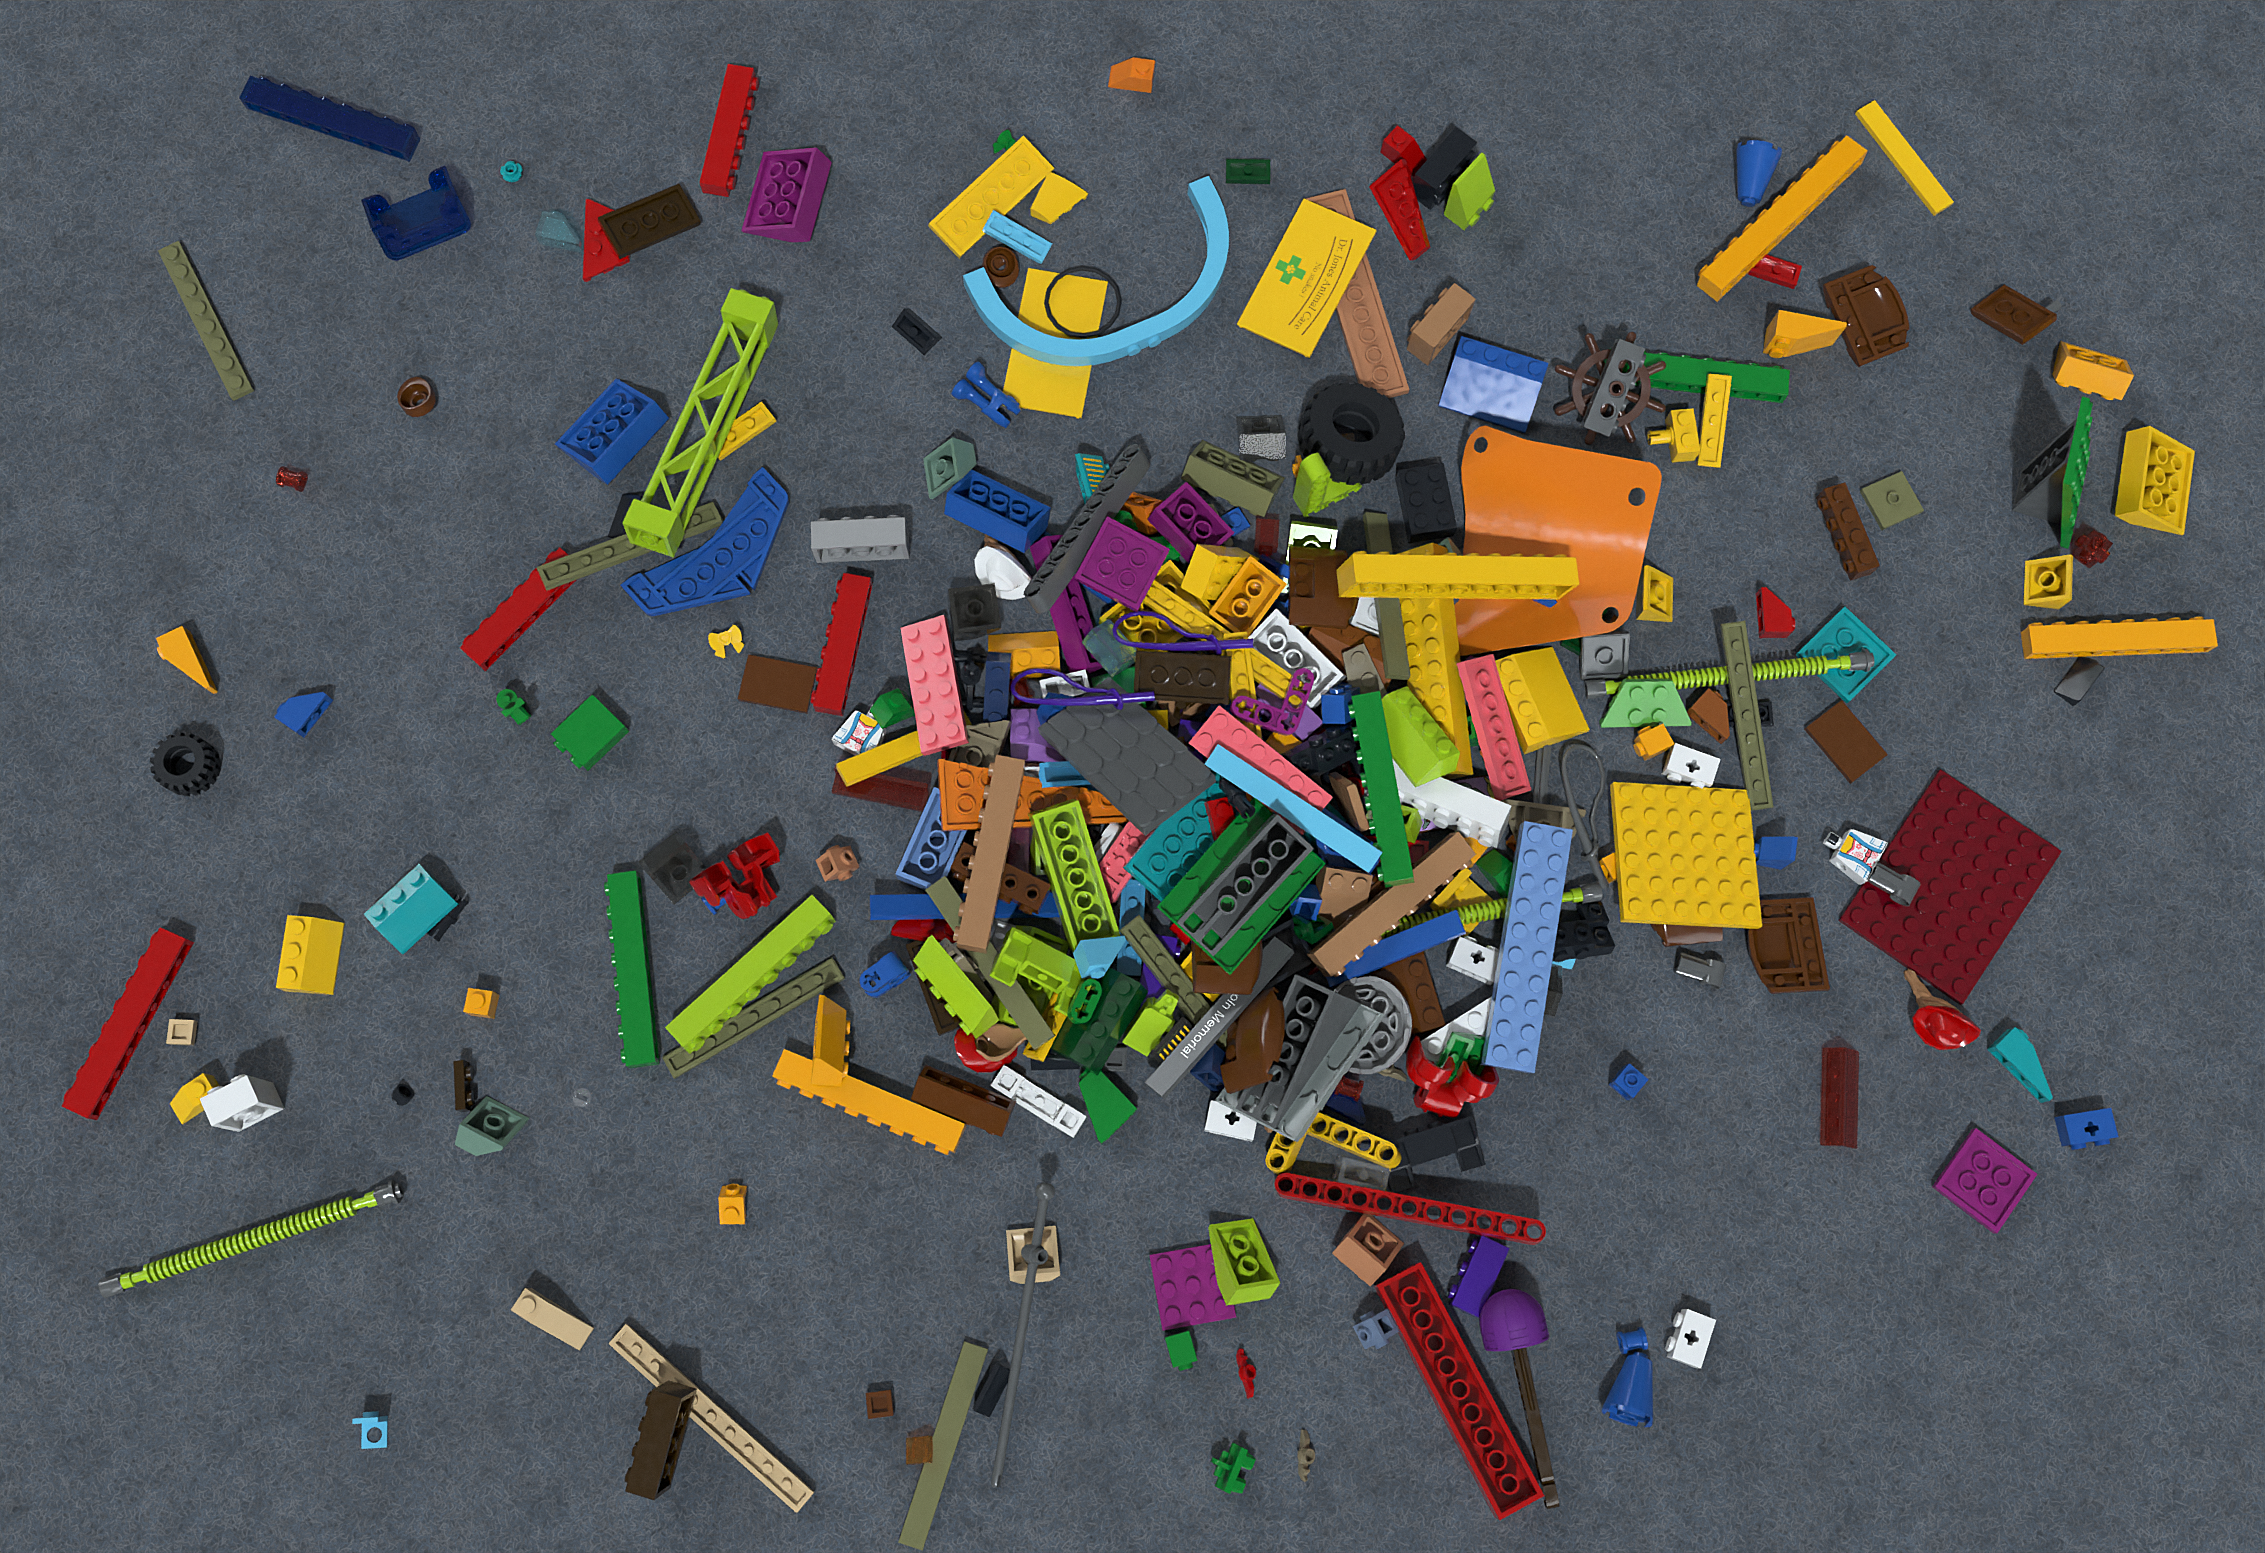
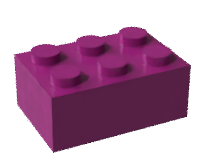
M1187 482L1155 508L1147 519L1189 564L1197 544L1223 546L1235 533Z

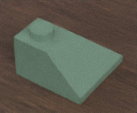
M952 437L923 458L929 498L934 499L950 488L977 464L973 444Z
M486 1096L459 1124L455 1145L475 1156L501 1151L526 1125L529 1118Z

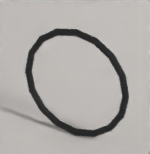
M1085 266L1066 269L1057 275L1048 286L1044 300L1047 317L1053 325L1068 336L1080 338L1097 336L1109 329L1118 318L1122 303L1119 288L1112 278L1097 268ZM1078 271L1094 272L1107 279L1114 288L1117 298L1115 314L1109 323L1099 330L1089 333L1071 332L1060 326L1051 315L1049 306L1051 290L1059 279L1069 273Z

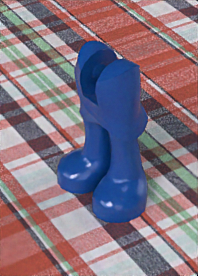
M976 362L968 370L966 378L991 397V401L989 402L965 379H962L955 385L951 394L958 400L968 399L982 409V413L995 423L1007 428L1011 422L997 410L1003 404L1009 411L1017 415L1021 412L1019 403L1013 397L1006 395L996 388L987 379L983 364Z

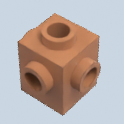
M835 845L827 849L826 853L816 859L825 882L835 879L845 881L853 876L852 872L860 867L851 846L840 848L839 845Z

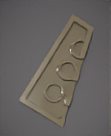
M1361 643L1342 652L1347 683L1352 684V687H1359L1360 694L1380 691L1381 699H1383L1387 692L1365 644Z

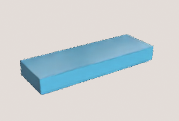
M994 210L982 230L984 233L1042 264L1052 246V243Z

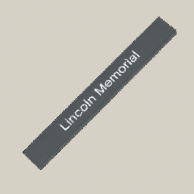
M1274 937L1263 949L1261 971L1256 984L1252 988L1254 989L1250 995L1223 994L1147 1079L1146 1085L1165 1100L1291 958L1294 951Z

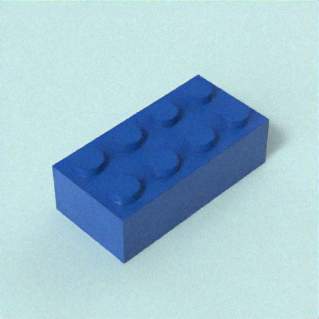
M971 469L947 492L944 514L1024 553L1047 529L1051 507Z

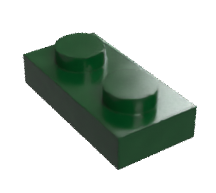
M1226 159V184H1270V160Z

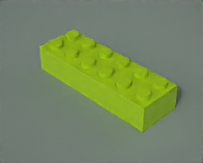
M1071 799L1028 813L1070 951L1074 952L1081 940L1120 936L1079 800Z

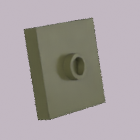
M1902 471L1860 490L1881 531L1924 511Z

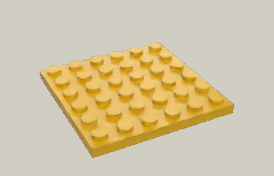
M1613 782L1610 785L1621 922L1759 929L1762 927L1751 807L1746 790L1707 787L1702 789L1691 786Z

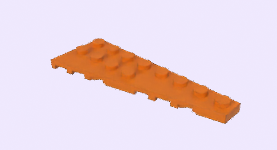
M938 759L942 831L981 830L982 823L978 822L980 809L986 806L987 800L983 799L985 785H990L992 776H988L989 768ZM1023 776L1013 828L1032 827L1028 813L1071 799L1079 800L1086 825L1128 823L1129 820L1100 792L1073 786L1042 788L1039 778Z

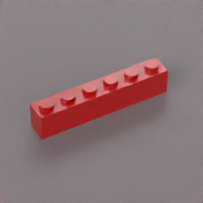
M733 64L727 65L699 182L703 193L729 197L730 191L735 189L736 177L734 174L735 170H739L741 163L739 152L744 150L745 137L743 135L744 131L749 129L750 117H748L749 110L753 111L755 100L753 93L759 87V78L756 77L754 68Z
M559 548L547 556L544 564L568 556V554ZM535 568L530 573L529 579L524 584L518 585L514 589L513 595L507 601L501 602L497 606L496 612L490 618H485L474 634H470L464 639L460 649L486 672L576 580L546 591L537 568Z
M843 573L842 580L837 582L836 593L838 598L837 602H833L831 607L833 620L832 624L828 623L826 629L828 642L827 646H823L821 651L823 664L822 668H818L816 673L818 686L817 690H813L811 695V704H813L816 712L844 716L873 586L870 577Z

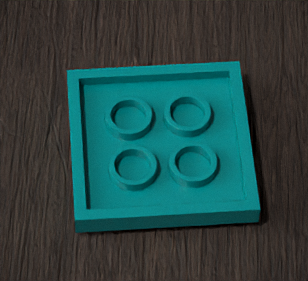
M1844 607L1796 656L1802 659L1825 655L1827 660L1837 659L1838 656L1849 655V653L1861 652L1862 649H1868L1869 653H1873L1874 666L1871 667L1869 672L1833 668L1828 669L1827 674L1821 673L1817 675L1847 704L1896 654L1852 612Z

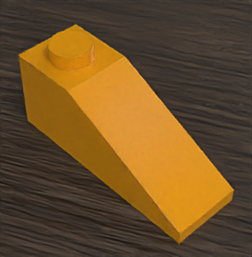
M180 626L156 638L159 644L157 651L163 660H168L211 693L215 694L218 692L189 630Z

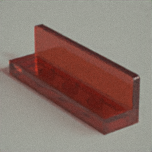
M835 765L834 771L836 775L832 794L919 812L924 811L930 793L928 784L876 774L846 787Z
M1846 1047L1823 1048L1820 1145L1857 1149L1858 1051Z

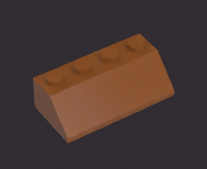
M1351 624L1346 629L1311 627L1307 638L1344 674L1342 652L1364 643L1385 689H1387L1391 679L1385 678L1379 638Z

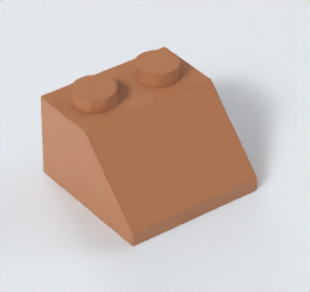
M1363 1213L1332 1254L1351 1269L1361 1280L1371 1286L1387 1270L1404 1243L1372 1215Z

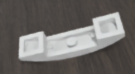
M1003 1065L991 1084V1087L1009 1099L1017 1101L1016 1103L1073 1138L1086 1119L1085 1115L1064 1104L1005 1065Z

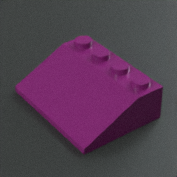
M818 148L763 152L741 231L787 242H810L832 162Z

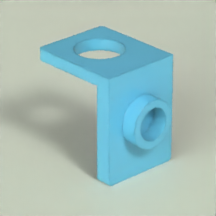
M379 1411L363 1412V1417L352 1419V1424L362 1423V1449L387 1447L388 1416H379ZM373 1427L379 1428L382 1432L381 1439L376 1443L370 1442L367 1438L368 1431Z

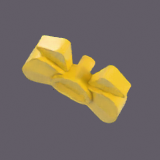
M733 625L728 631L719 634L710 633L708 635L709 644L716 651L715 655L725 658L724 645H729L730 642L737 653H740L744 647V643L741 642L742 634L737 625Z

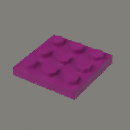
M1107 516L1074 580L1137 612L1170 549Z
M1974 1128L1970 1131L1932 1188L1995 1234L1999 1232L2037 1176V1173L1977 1128Z
M1211 1244L1149 1255L1162 1331L1236 1318L1234 1305L1226 1306L1217 1284Z

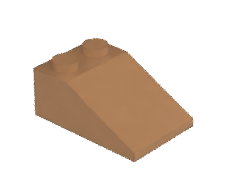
M1325 864L1317 873L1315 882L1322 898L1318 915L1333 922L1334 929H1337L1367 903L1373 875L1363 870Z

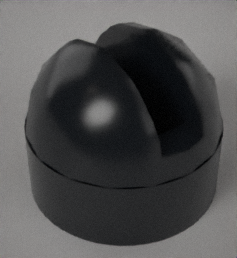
M398 1084L391 1094L392 1101L395 1100L399 1106L406 1105L414 1097V1091L406 1084Z

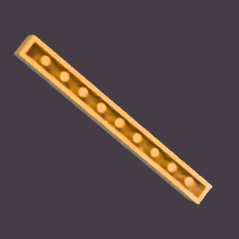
M1847 135L1840 142L1837 140L1829 149V153L1826 155L1822 154L1812 169L1807 168L1798 182H1792L1787 188L1786 193L1783 196L1779 195L1773 201L1771 208L1768 210L1764 209L1754 224L1749 223L1739 238L1737 236L1734 237L1729 243L1728 248L1724 252L1721 250L1714 257L1712 264L1709 266L1706 264L1700 270L1697 287L1718 302L1863 163L1868 150Z

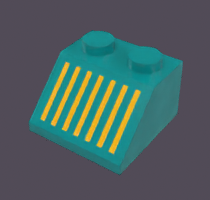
M1078 453L1075 454V471L1084 504H1086L1110 468L1108 463L1104 464L1102 456Z

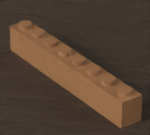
M996 755L995 762H990L988 776H992L990 785H985L983 799L987 800L986 806L980 809L978 822L982 823L980 832H975L973 846H977L975 855L970 856L968 869L972 870L970 879L966 878L963 893H967L966 901L961 902L958 916L962 917L961 925L955 927L953 940L957 941L958 949L987 954L1025 771V760Z
M1459 832L1450 833L1412 865L1415 883L1384 888L1308 952L1307 955L1325 977L1339 976L1346 970L1345 965L1351 960L1355 962L1364 955L1363 950L1370 945L1372 947L1381 941V935L1386 930L1391 931L1401 923L1399 921L1400 918L1405 914L1409 916L1419 908L1417 906L1419 902L1423 899L1427 901L1436 894L1435 889L1442 884L1444 886L1453 880L1454 876L1452 874L1458 869L1462 871L1472 863L1470 859L1476 853Z

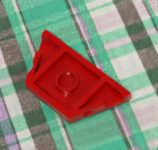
M586 199L584 282L590 281L592 277L600 273L605 274L613 270L614 267L630 262V255L621 259L618 258L598 223V217L614 210L590 199Z
M945 919L898 920L891 929L892 936L926 941L929 936L933 935L938 942L942 941L945 937L952 944L957 942L953 940L954 931Z

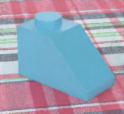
M1125 936L1081 940L1073 952L1081 978L1091 977L1092 979H1098L1104 976L1125 943Z

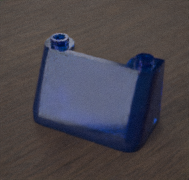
M446 166L437 168L429 174L428 181L431 189L395 204L389 205L387 199L381 195H371L361 200L370 228L389 259L395 261L402 260L460 236L470 229L471 222Z

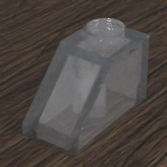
M1337 1154L1331 1178L1341 1183L1386 1191L1390 1169L1359 1158Z

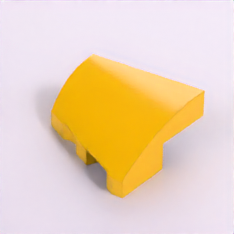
M1049 171L1030 208L1031 216L1052 224L1059 219L1060 215L1070 211L1076 203L1082 199L1085 200L1088 193L1074 183Z

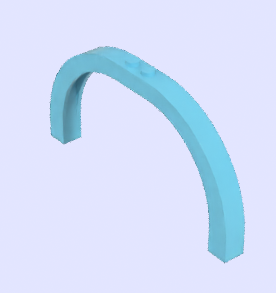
M1209 176L1188 184L1187 194L1203 225L1207 243V259L1198 281L1189 293L1170 309L1103 337L1082 340L1064 339L1044 334L1024 324L1000 300L984 267L963 275L964 287L976 311L987 327L1007 345L1031 358L1062 366H1088L1107 363L1127 355L1133 356L1148 346L1155 347L1159 345L1161 341L1189 326L1212 301L1224 275L1229 248V230L1224 206Z

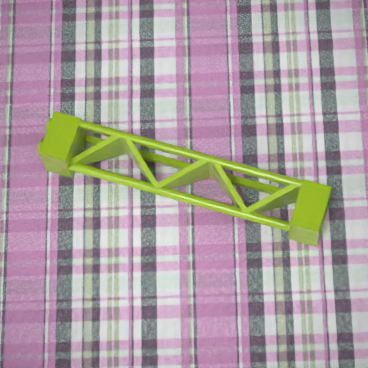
M730 289L721 308L723 324L641 501L633 499L623 520V526L631 544L674 558L685 534L684 531L765 351L769 348L778 327L774 302L767 297L751 295L742 289ZM730 335L739 362L705 385L726 337ZM738 338L748 341L744 351ZM756 344H758L759 346L748 368V362L750 360V357L755 349ZM738 390L735 399L730 407V410L726 416V419L721 427V430L716 438V441L714 442V437L726 413V410L731 402V399L735 391ZM723 395L709 426L700 401ZM696 406L706 435L670 460ZM704 465L702 472L697 480V483L692 491V494L680 518L679 514L682 510V507L687 499V496L692 488V485L697 477V474L701 466ZM690 469L674 503L665 477ZM660 481L671 511L650 504Z

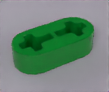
M1088 979L1079 984L1067 1011L1068 1018L1072 1023L1083 1024L1092 1017L1102 993V987L1097 980ZM1091 985V990L1094 992V994L1089 995L1087 999H1085L1088 993L1085 987ZM1082 1004H1084L1082 1013L1085 1015L1077 1018L1078 1013L1075 1009L1081 1008Z

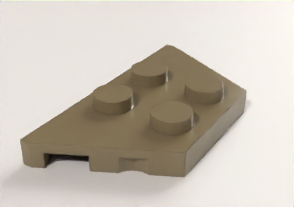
M1003 720L966 726L969 743L952 748L948 761L989 768L990 762H995L996 755H1001L1012 721Z
M1509 799L1501 800V802L1511 805L1508 823L1516 843L1519 825L1524 821L1572 829V838L1577 832L1569 807ZM1578 809L1581 818L1584 817L1586 810Z
M945 937L939 944L991 1005L993 996L983 983L986 980L984 975L979 971L972 959L964 954L963 949L957 948V942L952 944Z

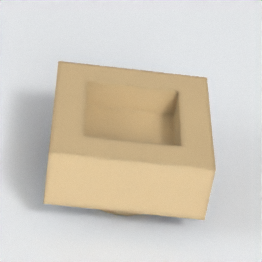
M169 1019L166 1044L195 1045L198 1021Z

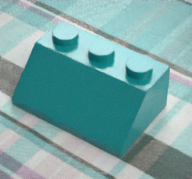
M418 864L367 910L364 915L401 954H404L456 907L458 903L430 872Z

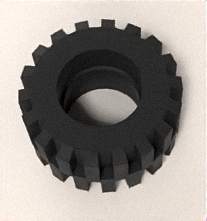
M176 732L175 737L170 734L166 736L167 740L165 742L160 740L158 742L159 748H154L152 751L155 756L150 757V763L154 766L150 767L151 773L155 774L153 778L161 786L175 794L190 797V793L195 796L199 795L200 789L206 792L209 789L207 786L209 783L214 785L216 782L213 779L214 775L219 776L220 774L216 766H221V761L216 759L219 757V754L211 744L189 732H186V734ZM194 753L195 761L191 770L177 776L176 765L178 760L185 754Z

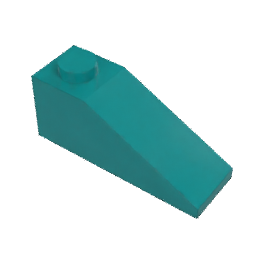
M2016 1027L2007 1029L1987 1050L2040 1103L2050 1101L2053 1096L2035 1048L2028 1040L2029 1037L2024 1031Z

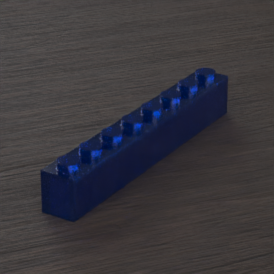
M250 75L239 97L246 109L409 162L420 142L416 129L409 124L403 123L401 125L388 117L380 118L366 110L358 111L347 104L342 103L340 105L334 103L326 97H315L305 90L297 91L283 83H280V85L272 83L264 77L257 78Z

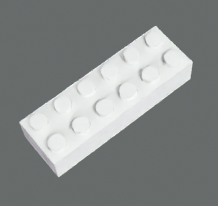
M1393 760L1401 805L1418 809L1421 819L1425 818L1433 821L1440 828L1445 829L1447 827L1455 832H1459L1462 837L1474 838L1486 847H1498L1508 825L1511 805L1442 777L1414 787ZM1364 787V793L1369 796L1368 787Z

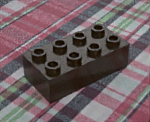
M668 1380L648 1393L645 1401V1406L648 1407L646 1415L642 1417L638 1427V1431L641 1434L639 1441L634 1444L631 1456L634 1457L632 1467L628 1468L625 1475V1482L627 1483L625 1492L655 1500L671 1488L695 1399L696 1388Z

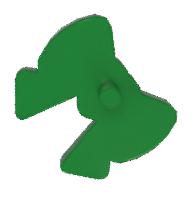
M1009 130L1003 131L997 137L996 143L992 144L994 154L1003 148L1007 151L1016 143Z

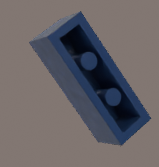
M988 652L983 723L1008 720L1012 653Z

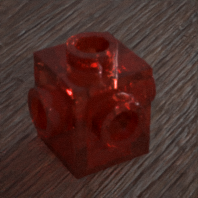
M2093 530L2088 535L2083 533L2076 540L2074 545L2077 547L2071 555L2090 569L2096 563L2102 564L2110 555L2108 550L2113 543L2104 534Z

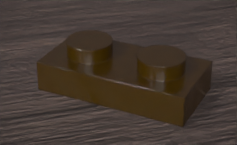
M465 1060L453 1061L455 1110L469 1112L471 1111V1105L475 1104V1094L470 1088V1081L474 1079V1069Z

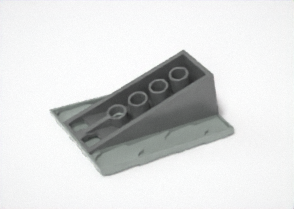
M1295 974L1283 1001L1285 1015L1284 1040L1279 1062L1273 1061L1268 1072L1273 1075L1272 1080L1232 1094L1227 1093L1224 1087L1215 1101L1298 1142L1305 1135L1318 1112L1323 1109L1363 1046H1366L1385 1014Z

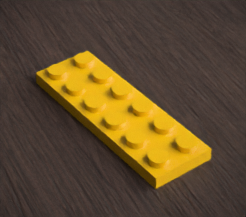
M1023 135L939 213L928 226L960 259L986 234L982 230L993 210L1006 216L1046 178L1049 171L1052 172L1054 170V167Z

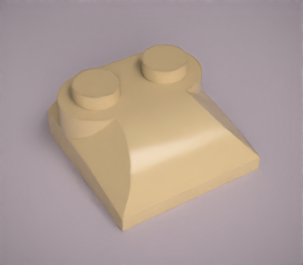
M1056 1226L1044 1227L1041 1246L1047 1251L1048 1259L1044 1264L1038 1265L1035 1283L1051 1281L1060 1276ZM1034 1228L1006 1230L1010 1281L1025 1284L1028 1263L1022 1257L1021 1250L1025 1245L1032 1243Z

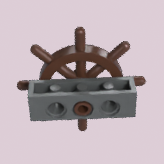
M1629 332L1625 340L1615 339L1612 349L1599 350L1594 335L1587 333L1585 341L1591 355L1585 358L1576 370L1561 364L1555 366L1556 373L1572 379V401L1557 407L1555 414L1561 416L1576 409L1583 418L1580 426L1588 429L1584 440L1587 445H1591L1594 442L1597 433L1609 437L1620 426L1627 442L1632 444L1636 441V437L1630 422L1635 420L1645 407L1660 413L1666 410L1664 404L1649 399L1651 391L1649 376L1664 370L1666 363L1659 361L1645 367V348L1634 344L1636 339L1635 332ZM1594 364L1599 372V379L1586 374ZM1625 364H1629L1628 371L1622 373ZM1637 381H1639V394L1629 391V389H1633ZM1582 383L1595 387V391L1582 396ZM1628 400L1634 402L1633 407L1625 413L1624 409ZM1609 405L1611 407V413L1609 416L1604 417Z

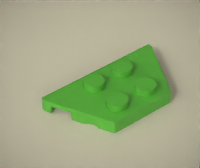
M1623 679L1618 688L1617 695L1613 697L1609 704V710L1604 718H1601L1599 721L1601 728L1656 727L1664 724V726H1691L1692 723L1671 679Z

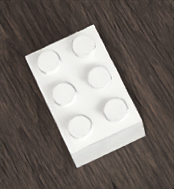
M245 1074L234 1077L230 1080L231 1083L224 1087L218 1086L207 1091L208 1095L200 1098L211 1126L237 1132L284 1109L273 1082Z

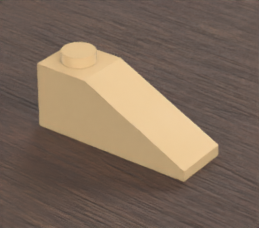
M525 1288L511 1311L531 1324L578 1350H581L594 1329L532 1288Z

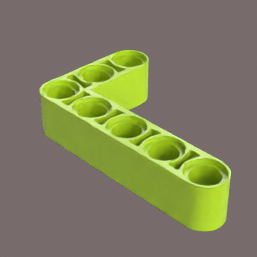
M1319 453L1309 455L1300 463L1293 493V499L1305 518L1309 517L1308 514L1312 512L1316 513L1328 507V504L1333 501L1336 503L1348 497L1349 493L1352 491L1357 492L1362 487L1360 483L1346 485L1344 482L1337 483L1332 481L1330 478L1331 473Z

